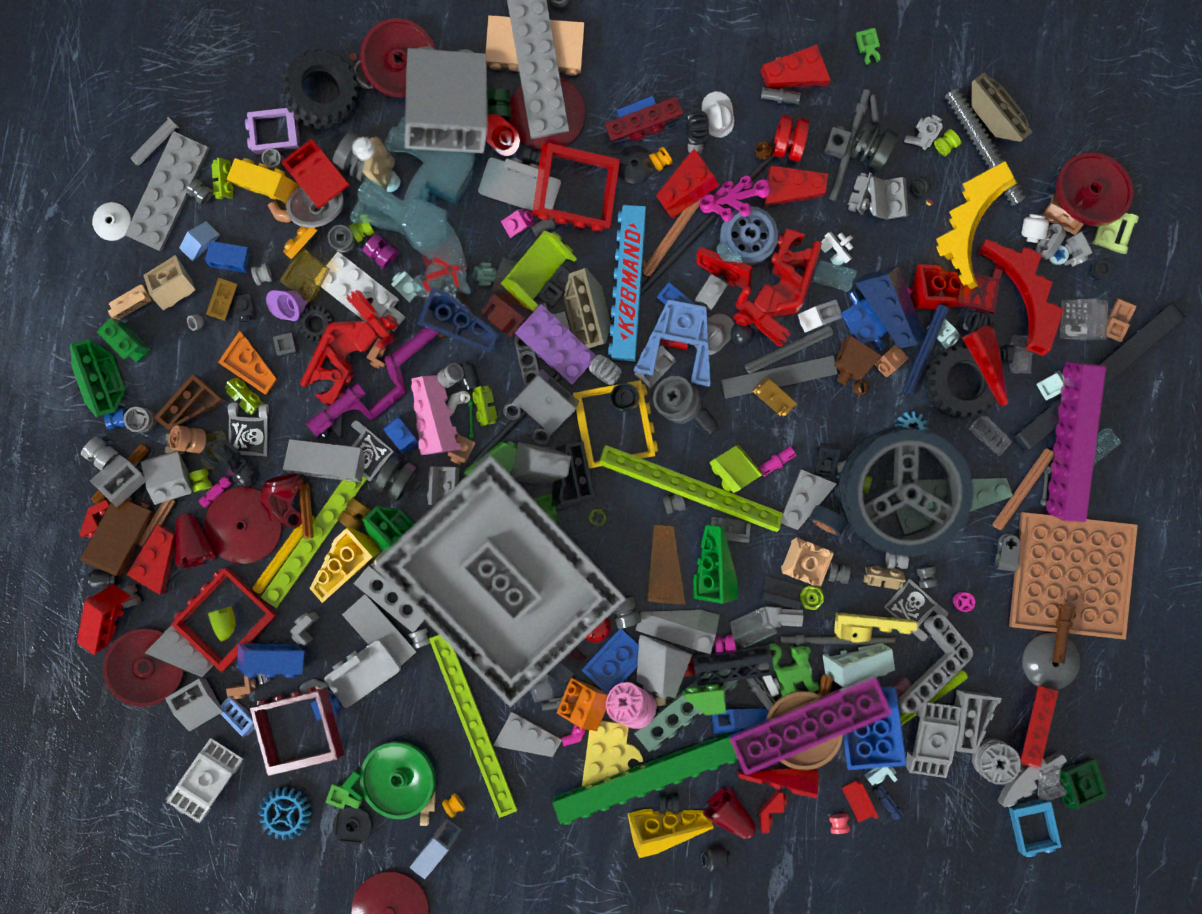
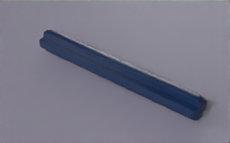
M939 304L903 387L902 392L905 394L913 395L949 310L944 305Z

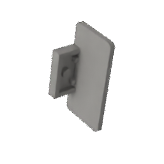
M489 158L478 192L481 195L532 211L539 166L534 164L524 165L521 160L516 158L506 159L505 162ZM550 176L545 208L553 210L561 181Z
M377 639L359 653L356 650L346 657L348 661L345 663L341 660L332 667L334 671L325 676L324 680L341 704L348 708L397 674L401 667L384 643Z

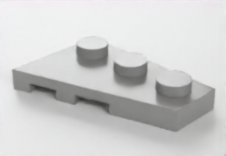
M172 625L145 652V654L199 677H203L213 666Z
M512 711L493 746L553 757L562 739Z

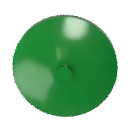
M403 741L386 742L371 751L362 764L360 787L363 796L376 812L385 817L406 819L418 814L429 804L435 791L436 777L431 761L422 750L410 743Z

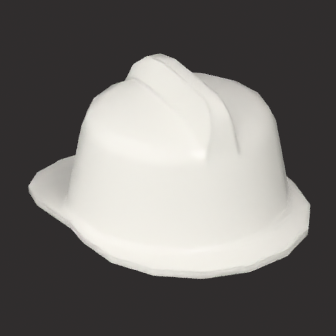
M721 92L709 93L702 102V111L707 114L709 134L714 137L726 136L732 131L734 126L731 101L727 95Z

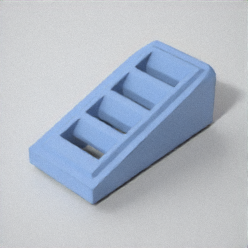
M228 696L221 704L224 711L221 715L241 736L250 735L255 729L251 713L232 696ZM232 704L233 708L229 712H226V710ZM238 710L239 712L233 718L232 715ZM243 716V720L239 723L238 720Z

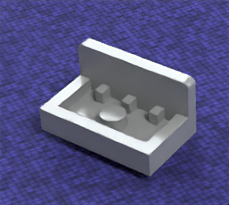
M430 466L428 474L429 491L427 493L429 505H436L459 484L460 468Z
M315 612L305 613L295 621L297 625L290 632L293 634L292 638L296 643L305 645L313 640L306 630L319 618Z

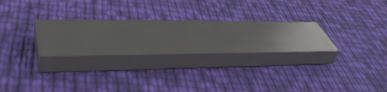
M834 356L721 380L724 397L728 399L754 393L752 390L766 375L779 387L837 375V369L834 367Z

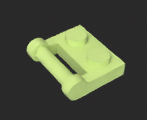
M1125 213L1112 224L1098 226L1092 243L1126 254L1128 250L1127 244L1139 216ZM1125 220L1127 223L1120 244H1116L1114 242L1121 222Z

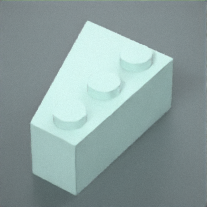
M883 643L858 647V651L851 653L843 650L840 651L841 655L830 657L828 653L822 654L825 674L832 676L833 681L842 687L873 674L875 677L885 676L895 670L892 649Z

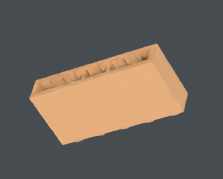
M488 15L486 66L490 69L500 70L501 68H508L510 71H519L510 17ZM550 20L558 71L566 72V75L571 76L581 73L584 23Z

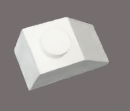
M837 300L821 304L798 314L800 324L805 332L843 318Z

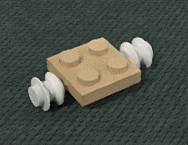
M366 137L357 139L353 144V151L359 159L365 160L363 173L379 192H393L397 190L401 180L392 171L395 161L378 137L371 138L370 140Z

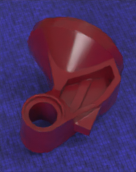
M295 473L281 475L266 480L265 484L261 486L262 494L260 499L269 509L272 521L278 519L284 526L290 528H298L302 524L301 514L291 506V503L305 482L303 476ZM293 514L294 521L289 524L288 518Z

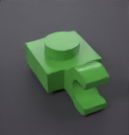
M333 783L326 803L344 809L346 804L358 809L363 799L359 801L354 796H351L341 785Z

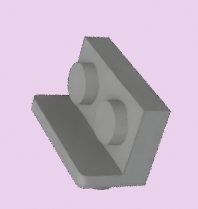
M1082 232L1065 240V247L1074 258L1066 261L1064 264L1065 266L1071 264L1073 267L1088 260L1087 255L1093 253Z

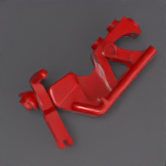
M786 229L784 235L780 234L777 246H780L779 251L774 252L771 263H774L772 271L781 279L780 282L774 286L765 284L753 304L746 301L751 292V288L746 286L736 302V308L741 310L734 315V319L737 320L736 323L747 326L754 322L756 327L774 341L777 346H783L779 339L786 343V337L782 333H785L787 336L790 333L788 329L782 327L771 317L793 315L800 311L822 246L821 242L815 241L812 249L792 253L789 249L796 244L801 245L805 235L795 229ZM801 266L805 268L802 277L794 271V267Z
M355 290L356 292L351 291V296L347 294L346 298L366 321H336L330 323L300 382V385L308 387L309 383L313 384L314 381L319 379H331L335 383L331 390L328 392L321 391L316 394L320 402L328 406L345 394L343 391L345 386L349 385L354 377L352 375L354 368L346 359L350 352L366 351L379 335L383 337V339L377 342L379 349L384 348L388 344H393L396 340V336L391 330L399 327L398 319L389 314L386 317L382 316L380 318L379 313L360 290ZM326 356L329 357L331 363L334 364L337 367V369H325L321 367Z

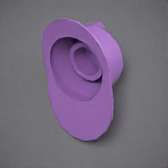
M273 290L266 297L268 309L274 316L291 321L299 319L300 313L304 311L305 305L308 303V300L303 299L294 290Z

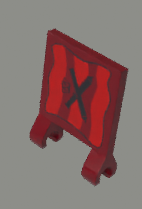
M996 265L995 269L991 271V277L974 273L978 286L970 289L968 285L964 286L960 280L957 305L994 314L1003 267Z

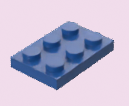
M619 629L581 671L604 692L609 694L610 690L616 685L623 683L637 668L639 644L623 629Z

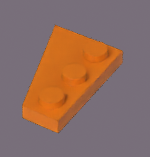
M241 331L238 332L218 362L265 395H268L278 380Z

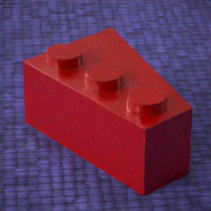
M817 45L764 64L761 69V74L767 88L828 86L831 81Z

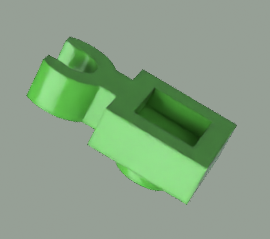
M872 28L857 32L855 35L860 53L866 52V65L870 64V56L875 57L876 63L879 62L880 54L875 51V49L880 47L876 29Z

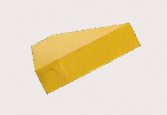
M347 527L334 539L332 547L326 555L325 561L318 571L310 590L323 603L370 562L381 549L369 536Z

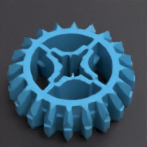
M284 787L283 791L277 788L275 792H269V797L265 796L263 798L265 803L260 804V808L263 810L258 815L264 816L259 821L260 823H266L263 830L270 829L268 835L274 832L276 833L275 839H278L280 835H282L283 840H286L287 836L293 839L295 834L299 836L302 833L301 830L307 828L305 823H309L310 819L306 816H310L312 812L306 810L311 806L310 803H304L307 797L300 798L302 791L295 794V788H292L290 792H288V787ZM280 799H288L294 803L288 805ZM273 803L275 805L276 816L274 818H272L271 816V807ZM297 808L300 814L298 823H296L294 811ZM290 810L288 815L286 814L285 816H281L279 818L283 811ZM283 822L290 827H282L279 826L277 823Z

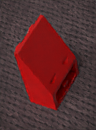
M312 139L281 162L318 209L349 186Z

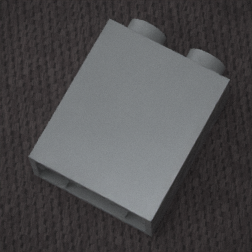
M432 47L408 48L405 148L483 153L487 130L486 54L474 53L467 49L454 52L435 50Z

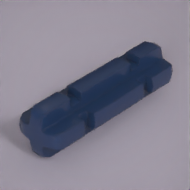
M883 785L877 786L874 789L876 796L880 797L879 800L888 812L891 811L890 814L894 820L900 819L904 815L902 810L897 808L898 805L890 794L886 793L887 790Z

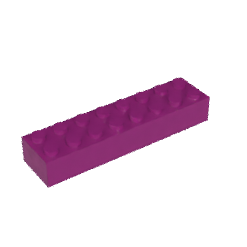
M1066 362V366L1063 369L1064 382L1060 390L1062 398L1061 405L1058 408L1057 438L1053 447L1054 462L1051 465L1050 494L1046 504L1047 514L1063 521L1086 522L1105 366Z
M873 674L730 735V741L745 775H748L889 716L892 713Z

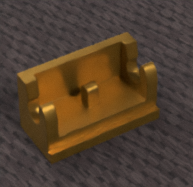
M218 278L206 315L225 321L237 284Z
M767 375L752 390L780 416L784 417L797 405L795 400Z

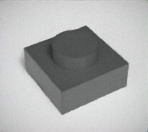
M293 333L273 337L277 356L297 352Z

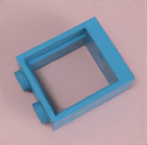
M1042 798L1009 807L1018 851L1023 856L1033 857L1038 852L1051 853L1056 851V848H1061L1051 801L1047 798ZM1044 811L1050 839L1025 845L1018 817Z

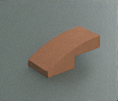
M1117 298L1103 335L1122 342L1130 326L1128 323L1137 306Z

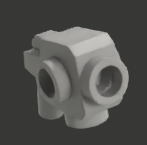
M933 114L931 117L921 118L916 126L920 133L917 137L906 135L905 143L919 145L923 147V150H926L927 147L931 146L943 128L942 119Z

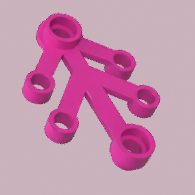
M750 176L742 177L736 186H734L732 181H726L714 195H706L700 200V209L704 213L714 211L721 215L724 221H730L734 217L733 212L730 208L725 209L720 206L728 204L739 210L740 214L745 217L751 214L752 209L748 203H742L738 200L756 195L762 198L767 197L771 192V187L768 181L763 179L756 182L753 189L740 192L743 188L748 189L753 185Z

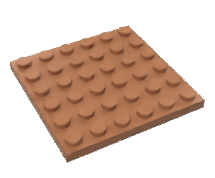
M1021 512L1018 536L1020 540L1019 564L1014 574L1009 626L1057 632L1058 625L1055 622L1059 615L1060 608L1058 604H1066L1076 607V610H1073V626L1069 629L1070 634L1126 640L1138 525L1086 519V522L1063 521L1051 515Z

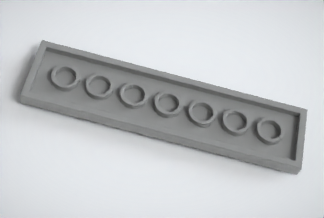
M507 0L531 139L569 133L547 1Z

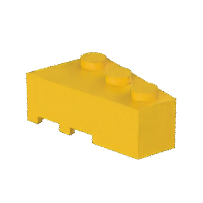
M243 158V160L234 159L226 179L237 186L269 196L273 200L278 199L286 204L291 193L299 187V184L285 176V172L279 169L271 171L269 170L270 167L261 163L258 166L254 165L253 161Z

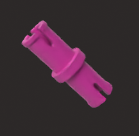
M789 446L778 455L774 454L771 456L770 460L758 466V468L763 473L762 476L766 477L775 469L782 468L783 464L796 457V454Z

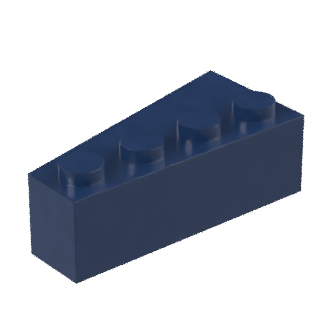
M898 266L864 275L855 283L899 349L917 345L925 337Z

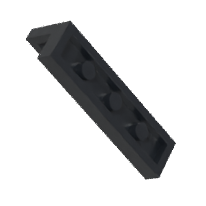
M769 645L693 656L697 686L774 675L773 659ZM763 663H768L769 669L760 670L757 667ZM742 666L750 668L745 673L738 671ZM722 669H728L731 671L728 675L725 676L719 674V672ZM701 672L711 673L708 678L700 679Z

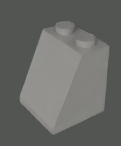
M518 442L511 476L519 482L547 486L567 476L571 456L554 448Z
M640 635L636 682L642 684L643 689L649 692L656 691V696L667 699V696L676 698L692 654L664 641Z

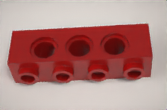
M1038 686L1020 764L1040 769L1058 691Z

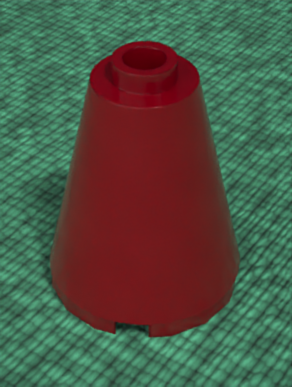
M190 513L179 515V518L176 520L177 567L180 568L183 565L184 569L204 565V560L210 559V562L216 558L215 553L196 517L190 515Z
M727 787V790L719 789L708 800L709 807L707 810L705 808L703 810V815L706 819L742 839L751 838L755 834L756 825L730 787Z

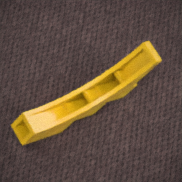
M1006 162L963 184L965 191L962 193L967 202L949 211L952 216L949 221L954 230L936 239L939 244L936 248L940 256H945L947 260L951 259L955 269L959 268L962 273L959 275L964 286L968 285L970 289L978 286L971 260L972 242L976 228L992 202L1004 191L1017 184Z

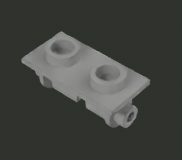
M861 173L857 177L854 190L860 192L859 194L852 192L848 203L850 211L855 212L857 209L863 215L864 211L868 209L870 203L868 184L870 183V177H873L871 173L869 175Z

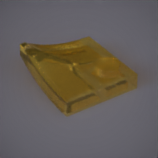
M302 249L286 269L280 282L291 290L297 291L307 301L313 302L330 268L316 259L308 250Z

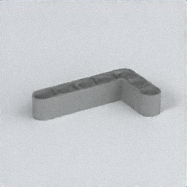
M940 614L926 618L924 627L945 654L898 699L899 711L902 713L919 711L973 657L972 648L944 615ZM935 620L938 623V628H936L934 625ZM947 635L950 637V643L947 641ZM959 650L963 653L962 658L959 655ZM947 662H948L949 665H950V669H949V670L946 668V663H947ZM933 675L937 677L936 683L933 680ZM921 687H922L923 690H924V695H923V696H922L921 693H920V688H921ZM907 700L911 702L910 709L907 707Z

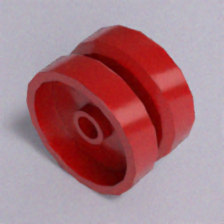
M782 114L775 133L773 156L783 158L789 147V159L799 162L807 138L809 119L799 117L794 129H792L793 117Z

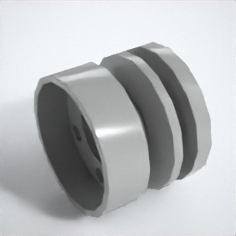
M995 738L982 740L976 754L972 753V763L976 771L994 784L1009 783L1017 777L1020 771L1018 753L1001 740ZM998 759L1001 760V761L999 762V763H1000V766H997V764H998V763H997V760H998Z

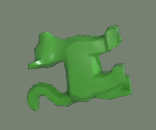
M768 644L770 650L775 653L772 657L773 670L779 681L782 696L800 691L795 688V684L802 681L810 692L819 690L818 683L813 682L812 668L808 661L811 650L808 646L794 647L789 645L791 655L796 663L780 667L778 663L782 657V649L777 644Z

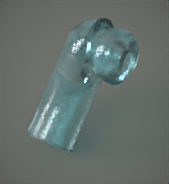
M726 242L718 244L717 252L722 260L741 263L742 253L732 252Z

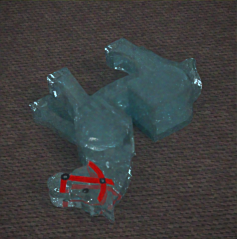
M402 117L397 128L392 127L384 142V146L389 152L410 153L418 157L424 164L412 179L403 201L366 177L357 193L359 200L350 215L351 222L355 224L369 223L381 229L400 232L415 250L433 262L427 268L426 274L418 275L413 280V289L418 296L427 297L431 287L451 293L452 296L459 291L470 295V288L466 283V263L463 250L455 231L448 223L447 211L429 203L428 200L430 197L429 193L457 205L472 180L475 153L405 148V117Z

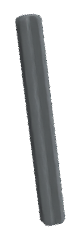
M826 326L746 364L745 369L748 374H751L832 336L833 330L830 326Z

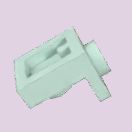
M406 271L403 273L399 272L392 279L394 282L391 285L409 303L423 290Z
M944 319L937 339L947 349L958 341L960 334Z
M1058 370L1055 374L1037 383L1045 400L1060 394L1064 382L1063 373L1061 374Z
M893 767L873 768L864 775L872 785L881 783L885 779L886 774L894 782L897 781V778L894 776L897 772Z

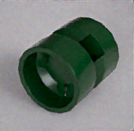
M491 89L486 91V104L489 105L487 107V115H499L506 121L511 119V107L508 106L510 103V91L507 89Z

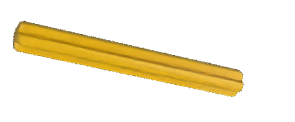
M302 524L291 533L252 587L253 591L261 594L303 537Z

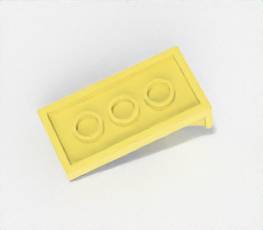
M836 612L834 632L838 638L857 643L871 640L872 627H878L880 631L886 632L898 629L900 633L911 634L912 631H917L918 623L909 619Z

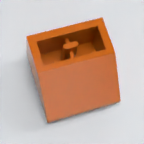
M571 678L557 714L581 729L597 731L606 711L608 693L595 686Z

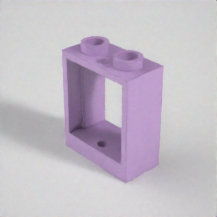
M287 108L247 112L248 119H245V125L250 134V138H247L248 148L256 155L263 154L265 150L270 148L276 149L278 152L299 149L301 147L298 121L293 117L294 112L289 113ZM286 116L289 141L258 145L255 119Z

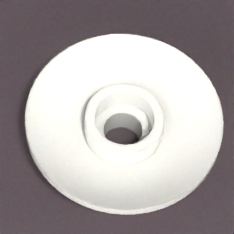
M114 202L101 205L93 216L95 232L103 239L110 241L123 238L131 223V216L128 210ZM112 217V222L108 224L107 219Z

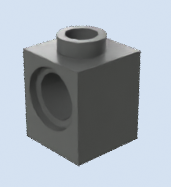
M841 126L832 127L823 153L842 158L845 154L851 132H848L846 128ZM839 137L842 140V144H835L833 138Z

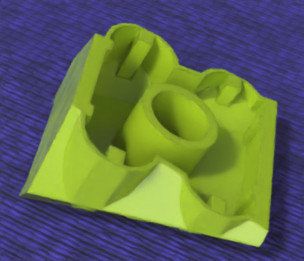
M739 444L709 462L713 472L723 479L722 486L724 490L732 491L733 493L763 475Z

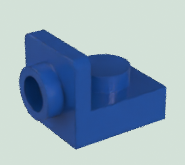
M331 694L329 698L333 713L336 715L340 712L339 708H341L338 698ZM315 700L311 702V706L318 721L322 717L318 702Z

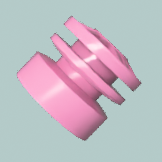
M632 683L616 685L607 696L606 709L611 719L632 729L646 727L652 722L656 714L657 705L652 694Z

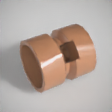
M178 425L172 428L169 436V445L172 450L201 453L206 443V434L203 429Z

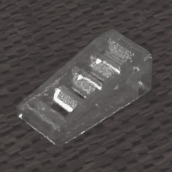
M980 416L969 428L974 435L998 456H1001L1012 443L987 416ZM989 429H991V431L988 433V435L985 436V434L987 433V431H988ZM997 434L996 438L991 442L990 440ZM1003 439V442L996 447V444Z

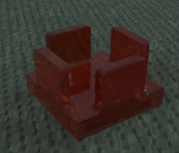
M493 294L480 314L485 317L494 306L495 308L488 316V320L503 333L513 323H516L508 333V336L512 339L517 329L526 320Z

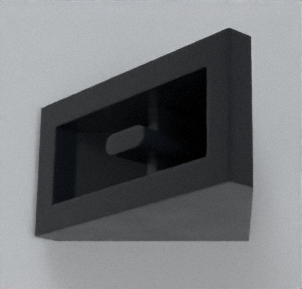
M574 647L548 672V675L559 685L563 686L576 673L587 657Z

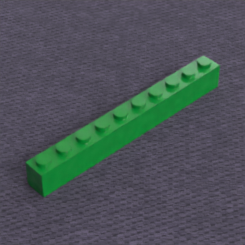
M734 733L722 734L552 797L551 799L560 824H571L576 818L590 817L595 811H606L612 808L611 805L617 803L625 804L630 801V798L636 796L638 798L644 797L649 791L654 789L659 791L666 788L668 784L681 783L684 781V778L689 776L697 777L708 769L713 771L720 768V765L724 763L732 764L737 762L738 757L730 741V735Z

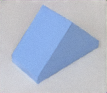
M206 221L189 230L179 248L194 262L208 248L209 242L215 241L220 234Z

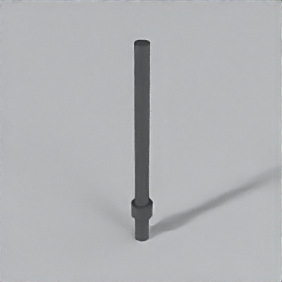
M863 90L860 102L857 103L856 115L850 131L851 135L829 200L837 201L854 141L857 137L863 115H866L868 109L867 102L871 93L869 90Z
M803 634L780 636V644H795V646H804V644L874 645L879 643L895 645L896 643L895 637H871L870 641L855 643L838 637L804 636Z

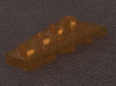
M654 525L647 602L686 605L673 526Z

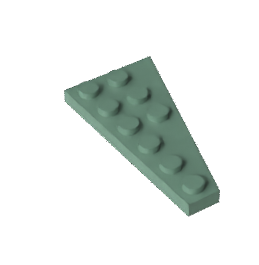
M1007 478L972 479L974 496L970 511L1012 497ZM946 479L918 480V486L922 490L945 503L947 497ZM884 480L886 487L889 488L894 480ZM890 495L892 503L899 500ZM932 501L927 504L928 511L933 508ZM908 504L895 510L904 535L928 527L935 521Z

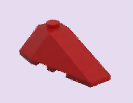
M919 264L912 286L914 308L932 310L937 309L939 304L948 308L962 307L957 305L960 286L958 273L942 270V267L938 265Z
M985 325L963 337V340L999 406L1008 404L998 343L995 339L997 335L992 327L989 328L988 325Z

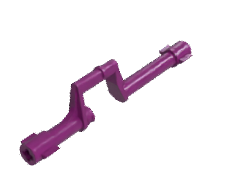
M424 328L391 356L385 357L390 379L395 383L396 387L370 409H367L359 400L366 393L357 383L351 389L348 388L347 392L326 410H321L306 425L316 436H319L343 412L353 409L360 410L367 418L374 420L406 393L399 366L439 333Z

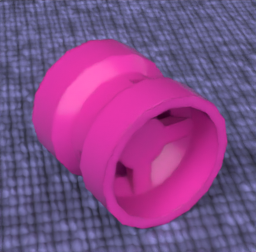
M733 634L727 635L725 638L715 637L716 653L736 650Z

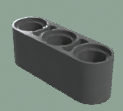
M516 336L515 346L523 381L527 385V377L530 374L536 375L539 372L535 352L528 345L521 347L518 344L520 338ZM527 355L533 357V363L528 366L523 364V358Z

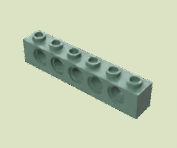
M722 669L719 672V674L725 676L728 675L731 671L728 669ZM706 672L700 679L708 678L711 673ZM738 680L723 682L721 687L724 691L727 689L730 691L738 685ZM696 681L690 686H697ZM702 685V686H698V687H699V688H706V685ZM683 692L656 712L652 722L646 727L634 730V734L648 751L652 749L654 751L662 746L664 739L667 737L669 739L678 733L677 729L682 725L684 727L693 721L692 717L694 715L703 713L694 705L690 711L682 709L683 704L689 702L685 699ZM669 715H677L678 720L675 723L668 722L667 718ZM654 727H662L663 732L660 735L653 734L652 730Z

